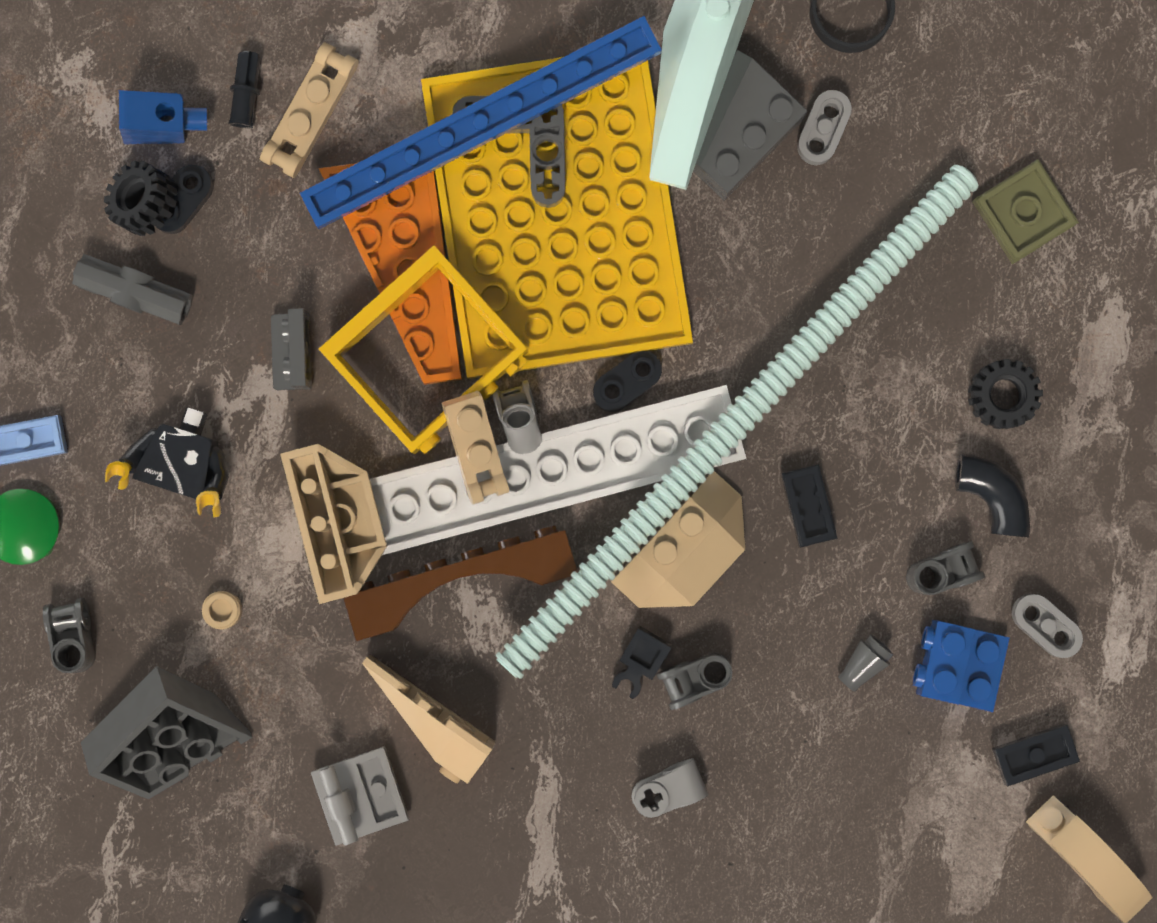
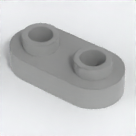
M825 91L817 97L797 143L800 157L808 164L821 165L826 163L833 156L852 110L850 100L840 91ZM829 106L835 108L837 116L834 118L827 117L824 113V108ZM819 141L823 147L822 151L813 152L810 149L809 143Z
M1026 594L1018 598L1012 608L1014 623L1047 653L1059 658H1068L1080 650L1083 642L1080 628L1045 597L1037 594ZM1029 606H1033L1037 612L1033 620H1028L1025 616V610ZM1058 631H1062L1065 634V641L1061 645H1057L1054 641V636Z

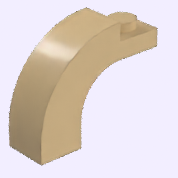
M1054 795L1026 821L1029 827L1084 880L1096 897L1123 923L1130 921L1153 898L1142 882L1117 854L1077 815L1075 816Z

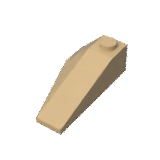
M372 655L366 657L362 664L435 762L442 766L439 770L440 773L457 784L460 780L468 784L492 751L496 741Z

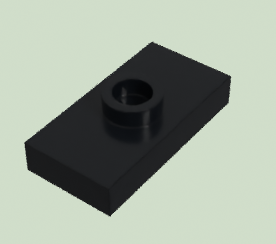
M819 464L782 473L781 478L799 548L838 539Z

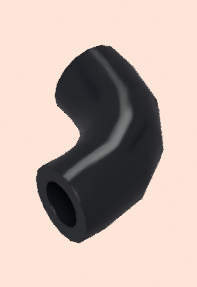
M961 453L956 468V491L978 495L987 503L992 517L991 534L1029 538L1030 517L1028 500L1017 479L995 461L972 454Z

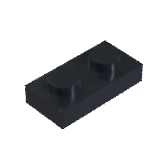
M1061 724L992 748L1003 783L1007 787L1080 762L1068 725Z

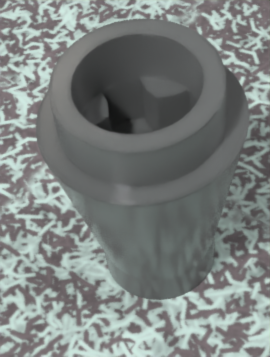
M870 634L866 640H860L838 678L849 689L856 692L860 686L890 665L889 660L894 654L880 640Z

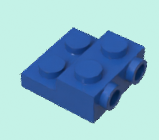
M932 620L931 627L926 626L922 635L921 648L926 649L923 664H917L913 675V686L917 687L916 694L993 712L1010 637Z

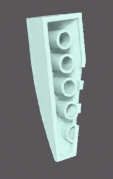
M754 0L674 1L663 31L649 176L651 181L687 190Z

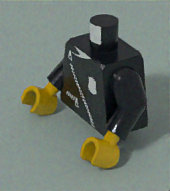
M186 407L179 428L163 423L158 428H151L127 449L119 461L112 462L107 466L105 482H108L114 475L122 476L118 489L123 490L129 484V474L134 473L132 479L196 499L199 515L202 514V509L205 506L212 505L213 517H219L221 514L220 500L223 497L229 480V472L224 452L218 447V441L201 436L208 414Z

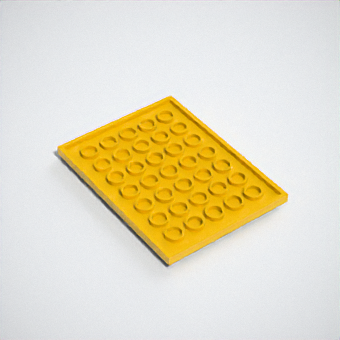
M563 57L421 79L428 127L452 115L455 104L461 98L467 96H489ZM648 60L562 104L564 111L565 196L557 206L551 208L541 207L532 197L530 133L504 134L435 170L449 262L528 349L529 352L524 356L527 363L519 371L693 344L668 185L651 181L649 178L656 108ZM550 110L541 115L543 122H550L551 116L557 115V112ZM546 141L537 147L536 154L542 161H552L558 155V147L554 143ZM536 168V173L544 171V186L537 188V192H543L545 199H550L553 192L559 191V187L552 185L551 171L559 173L560 168L552 170ZM453 286L467 378L482 377L511 349Z

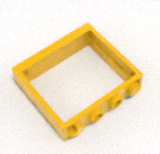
M434 245L319 348L321 353L413 454L420 450L426 454L439 443L441 437L438 433L447 426L444 411L419 434L414 436L347 362L343 355L434 273L440 270L511 349L509 353L461 396L479 391L484 402L499 388L495 383L506 372L510 377L513 376L527 363L524 356L529 352L525 345Z

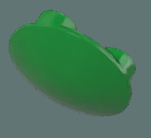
M14 489L1 494L0 559L10 564L26 565L50 555L59 534V518L52 500L29 489Z

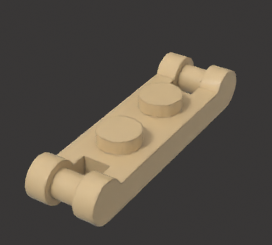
M326 42L320 46L315 61L272 138L267 142L260 155L262 162L270 166L273 163L283 168L284 174L295 178L301 170L359 63L358 59L350 55L344 57L335 52L336 47ZM329 65L338 70L334 80L324 75ZM286 142L296 147L291 155L282 151Z

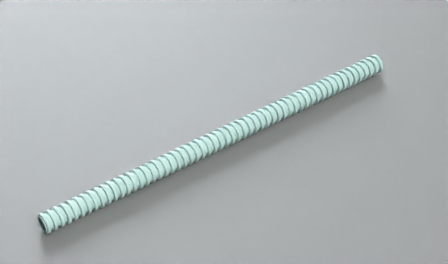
M954 164L950 168V173L942 176L943 182L938 181L934 185L935 190H930L926 193L927 199L922 198L918 202L919 207L911 209V216L906 215L903 218V224L899 223L895 227V233L891 232L887 235L888 241H882L879 244L880 249H875L871 252L872 258H866L863 261L864 266H859L855 269L856 275H850L847 278L848 284L843 283L840 285V292H834L831 295L832 301L827 300L823 304L824 309H818L815 312L816 318H810L807 321L808 326H803L799 329L800 335H794L791 338L792 344L787 343L783 346L784 352H778L775 355L776 361H769L767 364L768 369H763L759 372L760 378H754L751 381L752 386L743 389L744 395H738L735 398V405L729 404L727 406L728 412L726 414L721 413L718 416L720 421L718 423L712 422L710 425L712 429L710 431L705 430L702 433L704 438L702 440L697 439L694 442L695 447L686 450L687 456L678 459V466L672 465L670 467L671 473L669 475L664 474L661 477L663 482L661 484L655 483L653 486L655 490L652 493L647 492L645 494L647 499L644 502L640 500L637 503L638 508L636 511L631 509L628 512L630 517L628 519L623 518L620 521L622 526L612 529L614 534L611 537L606 536L604 538L606 543L603 546L598 545L595 548L597 552L594 555L589 554L587 556L589 561L586 564L582 562L579 565V572L573 571L571 573L572 579L569 582L565 580L562 583L564 588L561 591L556 589L554 592L556 596L553 599L548 598L546 600L548 605L544 609L540 607L537 610L539 612L537 617L531 616L529 618L531 623L528 626L523 625L521 627L522 633L519 636L514 634L512 636L514 641L511 644L506 643L504 645L506 650L502 654L498 652L495 655L497 657L496 660L515 678L521 679L524 676L522 673L524 669L530 670L532 668L530 663L534 659L538 661L541 658L538 654L542 650L547 652L549 649L547 645L551 641L553 643L557 641L555 636L559 632L563 634L566 631L564 626L567 623L569 625L574 623L572 618L575 615L580 616L582 614L580 609L591 604L589 601L591 597L597 598L599 596L597 591L600 588L605 589L607 587L605 582L608 579H615L614 573L617 570L622 571L624 569L622 564L625 561L629 563L632 560V553L638 554L640 552L639 546L641 544L646 545L649 542L647 539L649 535L655 536L657 533L655 529L658 526L663 527L665 525L664 519L673 516V509L679 510L682 507L680 502L682 500L687 501L690 498L688 494L690 491L696 492L698 489L697 484L706 481L705 475L714 472V465L720 466L722 464L721 458L723 456L728 457L731 454L729 449L731 447L736 448L739 445L738 440H743L747 437L746 431H752L755 428V421L761 422L763 420L762 414L769 413L771 411L770 405H776L779 402L778 397L787 394L786 388H791L795 385V378L801 379L803 377L802 371L809 370L812 367L810 362H816L820 358L819 353H825L828 350L827 344H833L836 341L835 336H840L844 333L843 327H849L852 324L851 318H858L860 315L859 310H865L868 307L867 301L872 302L876 298L875 293H881L884 290L883 284L887 285L892 281L891 275H898L899 267H905L907 259H912L915 256V250H921L923 242H928L931 239V233L935 234L939 231L938 225H944L947 222V217H951L955 213L954 208H960L963 205L962 200H967L971 196L970 191L974 192L978 189L976 177L967 168Z

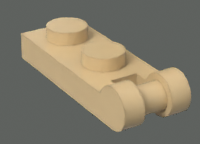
M475 391L442 402L466 491L472 505L483 502V497L494 493L497 496L509 493L508 483L502 470L481 393ZM488 470L490 479L478 483L476 474Z

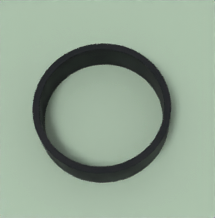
M811 0L810 21L818 38L830 48L845 53L862 52L875 46L890 28L895 15V0H885L888 10L886 25L877 36L865 42L848 43L831 36L819 21L816 8L817 0Z

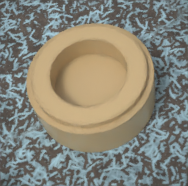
M214 592L205 599L202 606V615L209 626L215 629H227L234 626L240 620L242 604L239 598L231 592Z

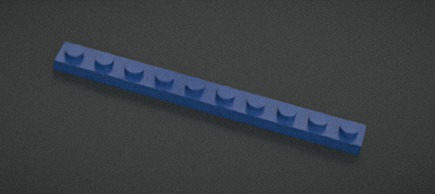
M642 16L300 192V195L317 228L321 229L661 54L662 49L645 16Z

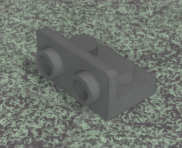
M301 308L288 309V314L272 315L273 388L277 391L312 389L310 314Z

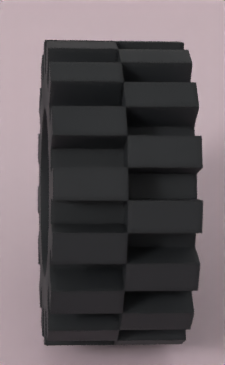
M132 161L131 167L126 164L121 167L122 175L115 173L112 177L116 182L114 185L108 184L106 188L111 193L108 196H104V203L108 204L104 210L106 214L110 215L108 217L110 221L139 236H145L146 233L151 235L156 233L155 226L161 229L165 225L162 221L164 217L170 219L173 213L168 210L169 207H176L177 201L171 197L177 195V189L173 187L175 182L169 175L145 161L140 163ZM144 192V195H143L142 200H141V201L139 202V204L137 205L138 199L140 198V196H141L142 193Z
M1003 359L984 366L978 374L974 375L972 378L973 384L968 389V393H971V399H968L969 406L973 405L975 411L972 412L974 416L982 419L981 423L986 426L991 425L994 429H1010L1025 424L1026 421L1031 420L1035 416V410H1038L1041 406V402L1038 401L1039 397L1043 396V389H1038V384L1041 381L1039 377L1034 378L1032 375L1034 370L1030 366L1026 368L1022 366L1023 362L1021 361L1013 362L1011 359ZM999 380H1008L1015 384L1018 389V401L1011 409L999 408L991 398L992 387Z

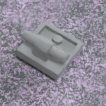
M385 746L311 772L335 846L342 843L344 845L354 843L362 836L410 819Z

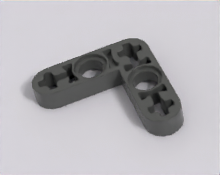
M467 96L461 98L455 104L453 114L487 96ZM562 105L551 110L557 112V115L551 116L550 122L544 123L542 116L531 120V124H523L506 133H530L531 193L534 201L545 208L557 206L565 196L564 111ZM546 141L552 142L558 147L557 157L548 162L542 161L536 154L537 147ZM559 167V173L551 171L552 185L559 187V191L553 192L552 198L545 199L543 192H537V188L544 186V171L536 173V168L552 170Z

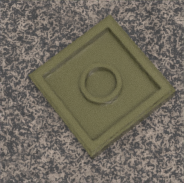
M1038 159L972 201L1012 265L1079 223Z

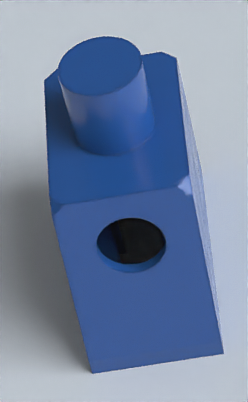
M119 90V130L123 143H185V130L207 131V108L184 107L182 94ZM164 116L173 117L172 120L167 122L160 120Z

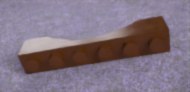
M556 525L534 531L536 539L521 543L519 536L497 542L499 548L497 551L484 554L483 548L480 547L461 553L462 561L448 565L446 558L424 564L426 571L424 573L411 576L409 569L387 576L389 583L374 587L373 580L365 582L358 594L343 598L355 640L360 641L397 629L407 613L423 597L441 585L458 578L477 574H505L544 585L571 577L573 571L576 573L578 571L566 531L558 532Z

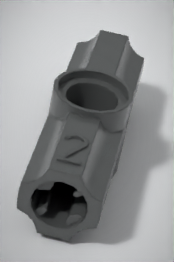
M83 254L82 258L77 262L73 272V285L96 295L99 294L110 299V302L141 314L144 311L178 325H182L187 318L193 295L186 291L155 281L156 278L126 266L120 268L86 254Z

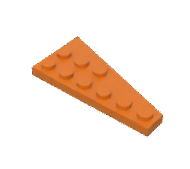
M355 164L318 169L323 179L326 180ZM435 171L343 217L379 293L386 289L433 245L446 258ZM438 270L390 313L424 385L462 380L449 280Z

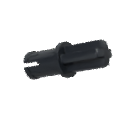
M242 51L238 54L235 83L230 86L233 98L230 120L228 124L234 127L253 128L256 96L260 95L257 83L261 57L256 52Z

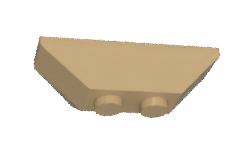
M320 444L281 453L319 604L358 594L387 548L368 472Z
M715 471L709 474L706 481L698 486L696 492H693L690 498L682 504V507L674 512L673 516L665 522V525L657 531L655 536L651 537L649 542L640 549V552L617 574L611 583L639 608L694 606L745 551L742 496Z

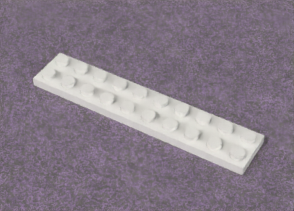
M727 385L542 433L540 446L528 454L515 453L510 449L508 443L497 445L496 448L508 483L509 493L497 496L496 493L483 497V502L472 505L468 497L457 456L372 478L370 481L387 543V548L382 555L663 481L661 477L664 474L669 475L671 473L670 467L672 465L677 467L679 464L678 459L687 456L686 450L688 448L693 449L695 447L694 442L697 439L702 440L704 438L702 433L705 430L710 431L712 429L710 426L712 422L718 423L720 421L718 416L721 413L726 414L728 412L727 406L732 403ZM741 439L738 440L739 445L736 448L731 447L729 449L731 454L728 457L723 456L721 458V465L746 459ZM488 470L476 474L478 483L490 479Z

